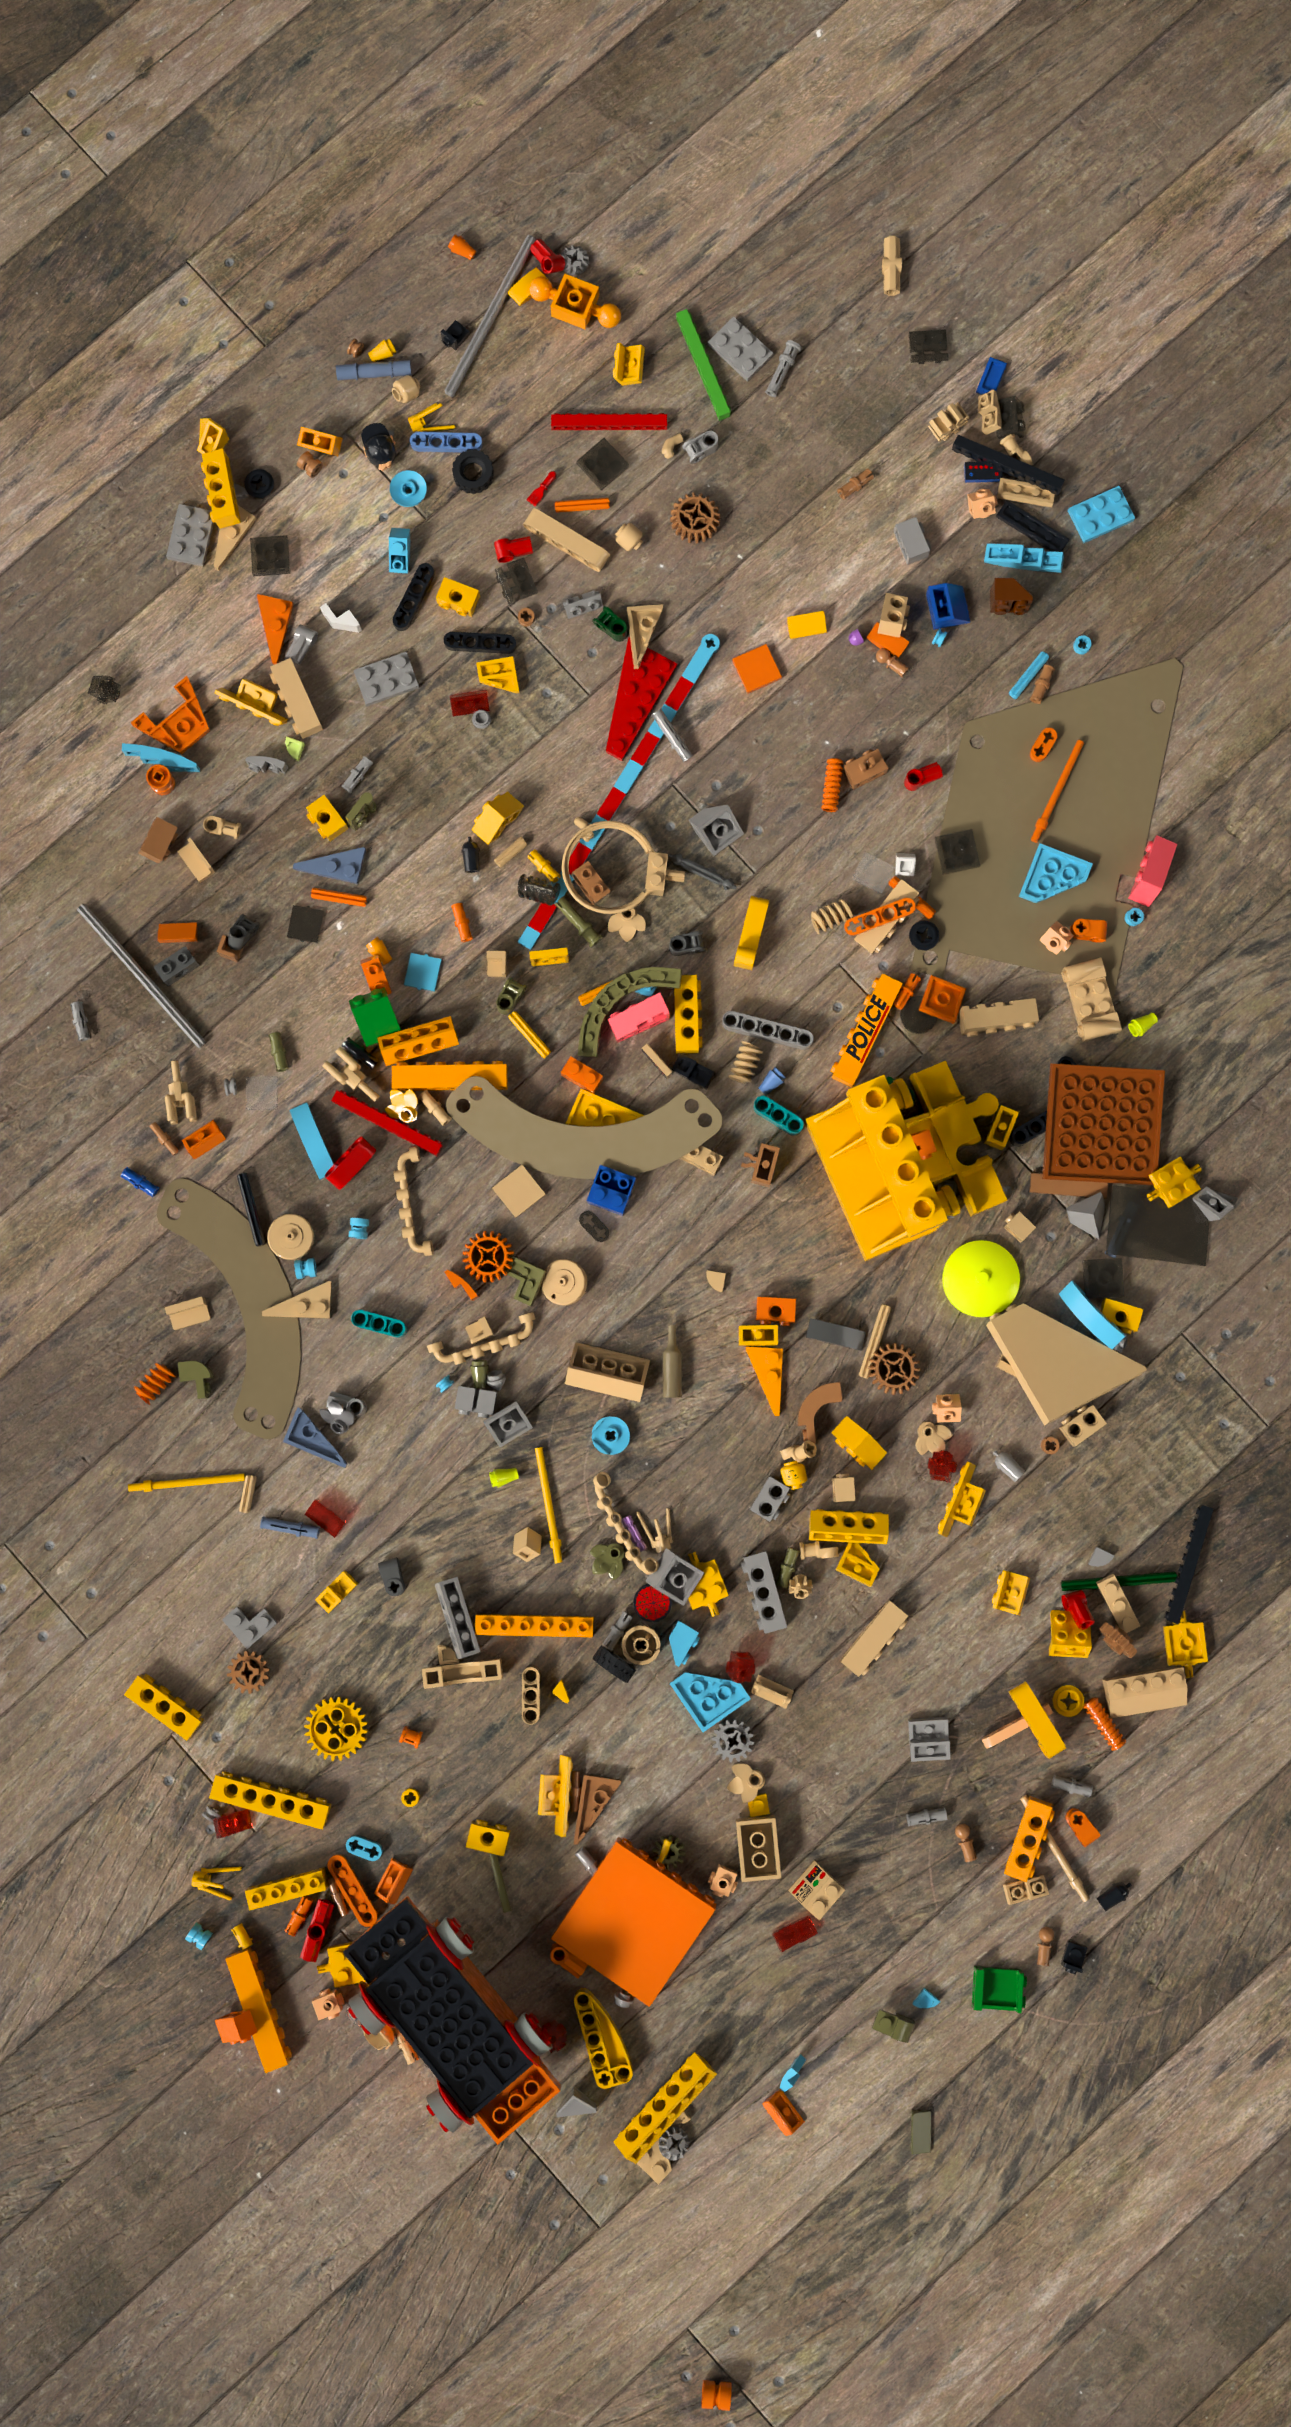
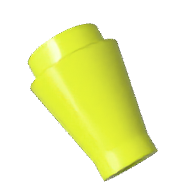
M1150 1013L1131 1020L1128 1028L1133 1036H1143L1158 1022V1019L1154 1013Z
M516 1468L493 1469L492 1472H489L492 1487L497 1486L499 1488L519 1479Z

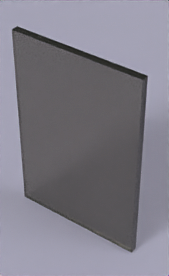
M1112 1185L1106 1254L1206 1266L1210 1221L1193 1201V1195L1168 1208L1160 1197L1155 1198L1153 1201L1149 1200L1152 1196L1147 1198V1194L1154 1190Z

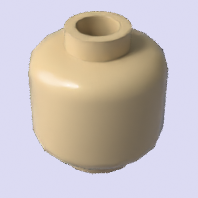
M405 375L393 383L392 394L398 402L408 403L419 396L420 383L416 378Z
M624 523L615 533L617 536L616 542L626 551H631L633 548L637 550L643 543L641 540L643 536L642 531L632 523L627 525Z

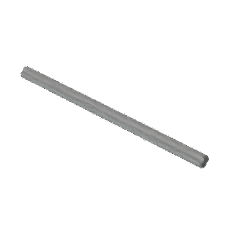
M528 235L524 240L445 388L446 395L453 397L506 300L508 291L514 285L530 255V247L536 241L535 237Z
M86 904L80 905L77 911L198 1048H201L206 1043L202 1036Z

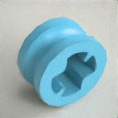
M939 628L932 644H938V647H941L948 632H942Z
M1085 635L1077 637L1073 644L1074 651L1081 655L1086 654L1091 647V640ZM1080 641L1086 643L1085 649L1078 647Z
M1132 908L1125 914V921L1130 926H1136L1144 920V914L1139 908ZM1134 913H1136L1135 916H1138V919L1135 921L1130 917Z
M447 1375L436 1384V1387H439L441 1389L440 1392L443 1393L455 1382L451 1381L450 1376Z

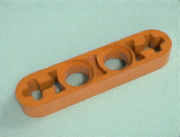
M903 898L848 919L845 922L844 929L848 935L856 936L907 917L914 913L916 908L915 902L911 898ZM904 902L912 903L913 906L910 907L909 912L906 909L901 910L900 913L902 915L898 916L894 905L898 904V907L901 908L904 906ZM887 908H891L895 912L894 917L891 919H886L883 915L884 910ZM869 915L876 917L877 921L873 926H869L865 922L866 917ZM862 918L865 929L862 930V926L856 928V932L848 930L851 922L858 924L860 923L858 919Z

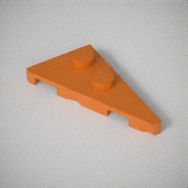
M257 594L271 660L275 665L279 663L293 602Z

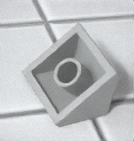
M517 1401L483 1421L499 1447L504 1446L533 1428Z

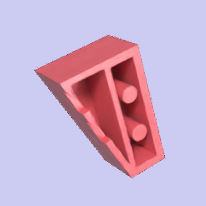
M1156 835L1153 841L1148 842L1145 848L1146 856L1144 855L1141 860V868L1135 877V883L1128 899L1147 907L1152 904L1163 888L1177 847L1176 843Z
M659 992L640 1003L629 1006L623 1012L618 1011L611 1014L608 1023L617 1043L668 1021L670 1013Z

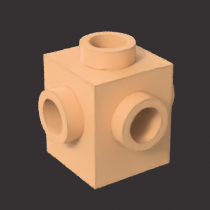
M979 489L974 493L967 494L969 512L974 519L987 518L996 513L997 498L989 489Z
M1056 921L1041 937L1040 941L1046 945L1049 951L1057 955L1061 950L1065 952L1072 944L1070 940L1074 935L1066 926Z
M960 1394L936 1395V1403H932V1412L936 1414L937 1422H961L962 1407Z
M718 1864L716 1872L712 1871L708 1879L710 1889L713 1890L712 1894L723 1898L724 1895L728 1897L730 1892L734 1893L738 1883L735 1881L737 1872ZM722 1880L726 1881L724 1884L719 1883Z
M330 1988L319 1992L320 1995L312 2000L318 2020L326 2017L329 2020L338 2017L345 2004L342 1994H338L337 1989L331 1991Z

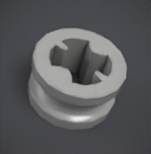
M232 1078L230 1081L224 1079L226 1096H229L231 1093L237 1095L235 1078Z
M207 1805V1811L202 1813L203 1817L213 1823H217V1818L221 1817L222 1813L214 1807Z

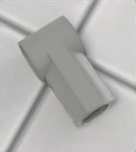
M300 624L294 633V640L285 655L286 658H291L292 662L301 664L309 647H313L318 632Z
M331 1391L327 1400L326 1407L329 1406L332 1400L340 1402L345 1410H351L352 1412L353 1405L360 1403L361 1410L358 1413H354L355 1417H361L367 1411L364 1401Z

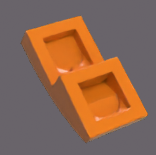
M877 622L866 639L880 649H887L890 654L897 656L898 659L909 644V641L902 636L899 638L879 634V623Z
M449 1270L444 1271L455 1289L463 1286L472 1301L479 1298L472 1287L460 1276Z

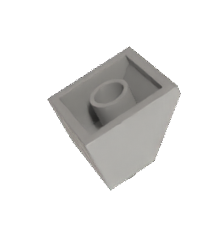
M666 1548L658 1560V1570L649 1575L646 1582L684 1606L704 1572Z

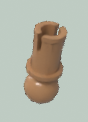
M887 649L877 651V661L879 663H887L886 668L892 669L900 677H903L909 670V667L896 659L897 656L891 657Z
M958 1824L955 1828V1834L961 1839L958 1845H961L965 1862L974 1861L977 1859L972 1843L974 1840L973 1838L969 1839L970 1828L966 1824Z
M1043 1927L1039 1931V1938L1042 1940V1943H1037V1946H1039L1038 1965L1049 1966L1051 1948H1053L1050 1942L1055 1936L1054 1931L1050 1927Z

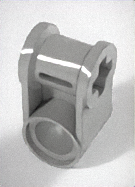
M706 431L682 445L683 450H686L690 457L689 461L691 464L701 461L718 450V435L714 431ZM713 440L715 443L708 445L706 441Z

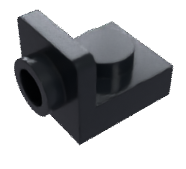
M456 320L446 331L442 329L440 332L443 344L448 348L452 347L455 351L470 335V331Z
M1067 1941L1061 1960V1965L1065 1968L1066 1972L1075 1975L1077 1972L1083 1973L1082 1965L1087 1952L1086 1946Z

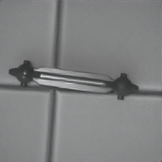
M680 853L675 855L669 854L668 856L674 866L681 865L684 869L717 885H723L724 890L737 889L732 878L725 879L722 875L689 859H683Z

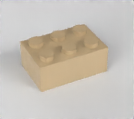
M775 1815L735 1819L742 1882L781 1879Z

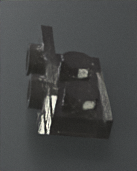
M1016 396L998 400L1001 412V428L996 430V436L1001 439L1014 434L1019 438H1023L1024 431L1026 430L1022 415L1025 411L1023 402Z

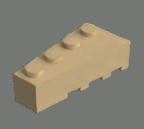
M1035 998L1010 1001L1009 1005H1006L1005 1002H997L991 1004L990 1007H987L985 1004L976 1005L969 1009V1006H962L958 1013L961 1035H967V1037L978 1036V1033L986 1032V1035L997 1033V1030L1004 1029L1005 1032L1016 1030V1027L1023 1026L1024 1029L1033 1028L1039 1022Z

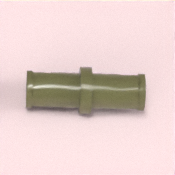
M271 1033L268 1036L272 1047L271 1056H274L276 1071H286L289 1068L287 1066L286 1049L283 1048L281 1033Z
M788 1547L785 1560L780 1565L781 1571L776 1585L788 1588L792 1572H795L796 1569L794 1566L800 1551Z

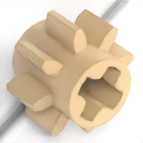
M799 1574L794 1576L792 1580H789V1593H794L795 1598L804 1599L812 1593V1580H807V1576Z

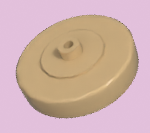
M285 1214L275 1219L270 1225L267 1235L271 1250L277 1256L286 1260H297L308 1254L314 1244L315 1237L311 1224L297 1214Z
M560 1259L546 1267L545 1270L547 1272L541 1287L548 1300L558 1305L567 1306L578 1302L583 1297L587 1289V1275L578 1263L568 1259Z

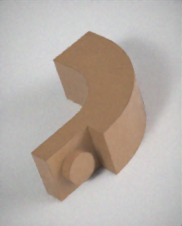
M840 1382L829 1383L816 1388L802 1402L798 1412L797 1426H805V1429L802 1430L803 1441L809 1440L816 1444L815 1414L825 1404L842 1402Z

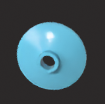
M411 470L396 474L391 480L389 488L392 499L403 507L418 505L423 501L427 492L424 478L419 473ZM411 489L412 492L407 494L406 490Z

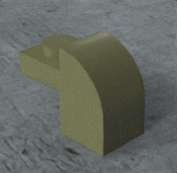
M197 1361L178 1362L180 1382L196 1381L197 1398L208 1399V1394H211V1387L206 1379L214 1378L211 1369Z
M878 2009L872 2029L891 2036L892 2039L908 2043L916 2023L915 2020L896 2013L894 2015Z

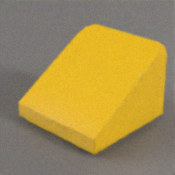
M561 1679L552 1693L568 1704L570 1698Z

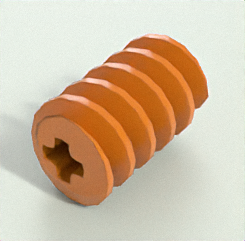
M155 1363L157 1370L150 1369L152 1376L144 1375L147 1381H139L142 1386L141 1388L134 1386L136 1394L148 1405H151L148 1399H156L154 1393L161 1394L159 1387L166 1388L164 1381L171 1383L172 1380L169 1376L176 1377L163 1364Z

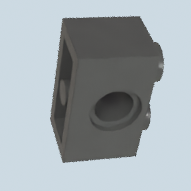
M184 946L155 965L154 968L163 982L170 986L200 965L190 950Z

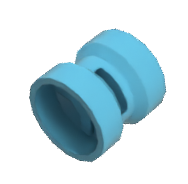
M350 1218L351 1230L348 1237L367 1239L368 1233L366 1230L370 1220Z
M309 1258L307 1261H294L297 1279H303L305 1276L317 1277L314 1258Z
M196 1922L185 1940L190 1943L197 1942L196 1947L202 1950L213 1933L209 1930L203 1932L202 1925Z

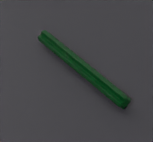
M1172 1571L1115 1577L1120 1587L1175 1582L1177 1574ZM1105 1577L1061 1581V1590L1098 1589L1096 1582Z

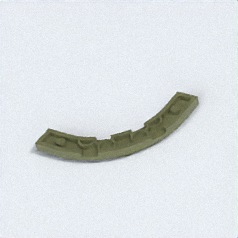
M664 967L641 968L627 974L625 973L607 984L593 999L587 1014L584 1016L579 1037L578 1056L598 1058L599 1039L603 1023L610 1010L622 998L634 991L649 987L680 989L682 969Z

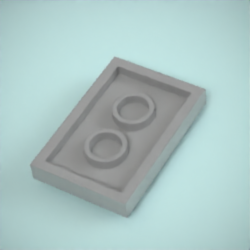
M734 316L708 341V346L747 382L774 354Z
M182 504L178 505L166 555L168 560L204 567L214 525L210 517L211 510Z
M407 652L354 670L366 707L419 688Z

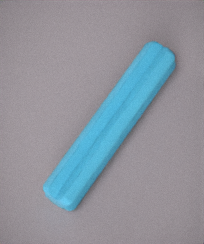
M1044 651L1040 652L1010 690L1009 695L1013 699H1017L1047 662L1049 658L1047 653Z

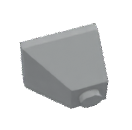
M728 805L705 808L689 819L696 834L713 856L744 834Z

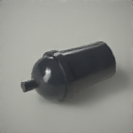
M468 837V842H465L461 849L465 873L480 871V848L477 843L472 841L471 837Z
M1122 1882L1113 1883L1109 1889L1096 1899L1103 1909L1107 1911L1126 1900L1129 1895L1128 1888L1132 1885L1130 1882L1126 1885Z

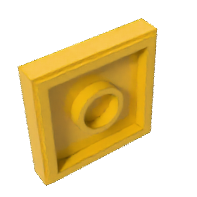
M567 948L529 952L532 966L569 962Z

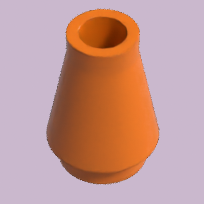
M455 234L448 245L451 252L469 260H472L477 252L461 235L457 236Z

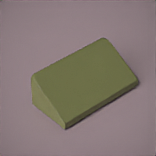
M911 2110V2154L931 2152V2111Z

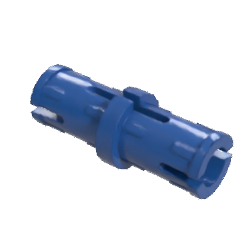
M129 1167L123 1170L121 1177L133 1184L137 1190L144 1191L152 1198L159 1191V1187L149 1182L144 1175L135 1173Z

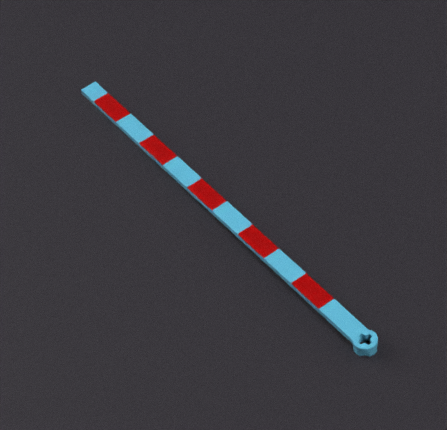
M707 634L702 638L701 645L661 708L670 723L713 653L719 650L720 641L716 635ZM714 641L715 647L707 648L706 642ZM655 720L591 824L600 821H611L664 735ZM606 828L593 831L594 837L589 842H585L583 839L579 841L569 859L568 868L572 883L574 881L571 876L572 872L586 862ZM562 871L560 872L561 878H558L559 881L552 885L518 940L519 944L530 950L557 909L555 903L565 896L568 891L563 880Z

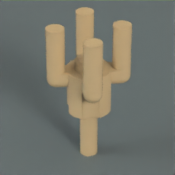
M339 1047L335 1053L347 1064L340 1072L328 1061L322 1067L342 1085L347 1084L353 1090L359 1087L375 1102L380 1096L364 1082L367 1076L360 1071V1064Z
M171 1061L173 1083L168 1084L169 1094L165 1096L167 1119L171 1122V1125L178 1124L176 1107L185 1106L187 1119L190 1122L197 1121L194 1096L188 1092L187 1082H181L179 1061Z

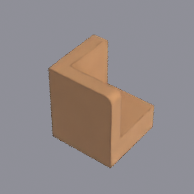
M223 934L216 952L221 957L238 962L243 948L241 950L229 948L227 945L228 936Z

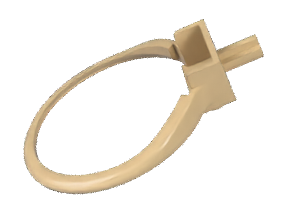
M618 821L595 822L578 831L569 841L562 859L563 880L569 893L582 906L603 914H616L634 909L649 895L663 896L665 880L684 882L685 871L666 869L668 854L656 853L641 832L628 824ZM604 828L619 829L630 834L640 843L645 853H649L645 885L646 892H641L630 903L615 908L599 907L584 900L574 889L569 876V859L575 845L587 833Z

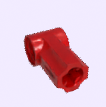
M537 239L531 245V253L541 263L544 273L550 274L564 270L565 259L560 254L556 255L542 239Z
M530 536L514 540L503 538L494 542L499 563L512 561L514 557L533 554Z
M935 762L919 769H911L904 779L905 788L909 791H916L923 785L943 778L940 765ZM915 777L918 782L912 783L909 778Z
M1082 1590L1062 1595V1605L1067 1612L1070 1611L1078 1629L1085 1630L1094 1624L1095 1620L1087 1607V1599Z

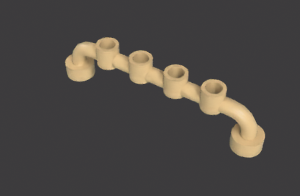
M414 1146L409 1147V1151L400 1156L397 1166L398 1170L394 1171L395 1182H400L401 1188L396 1190L397 1199L403 1202V1208H399V1215L401 1220L405 1219L406 1227H402V1235L404 1239L408 1238L409 1246L413 1251L424 1253L425 1256L434 1255L432 1241H423V1245H418L415 1239L416 1232L413 1225V1211L410 1204L408 1176L405 1169V1162L408 1159H411L412 1162L420 1161L419 1148Z
M534 1312L519 1316L521 1324L525 1323L526 1326L524 1331L450 1355H443L440 1350L444 1349L442 1341L427 1345L429 1353L433 1352L436 1359L440 1362L450 1363L454 1361L455 1365L466 1362L465 1358L473 1356V1359L485 1356L484 1352L491 1350L492 1353L503 1350V1345L509 1344L510 1347L520 1345V1340L527 1338L532 1333V1320L536 1318Z
M606 1472L598 1473L593 1479L595 1492L599 1498L597 1501L598 1508L606 1510L608 1514L607 1524L610 1527L616 1528L618 1532L616 1535L617 1542L624 1544L627 1548L626 1558L629 1561H634L636 1566L645 1574H653L659 1567L657 1560L650 1557L642 1561L640 1549L634 1546L630 1539V1531L624 1529L621 1523V1515L614 1511L611 1505V1497L603 1491L610 1484L611 1478Z

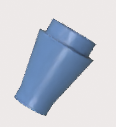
M775 1067L773 1070L770 1069L758 1088L767 1096L768 1093L784 1083L783 1080L786 1077Z

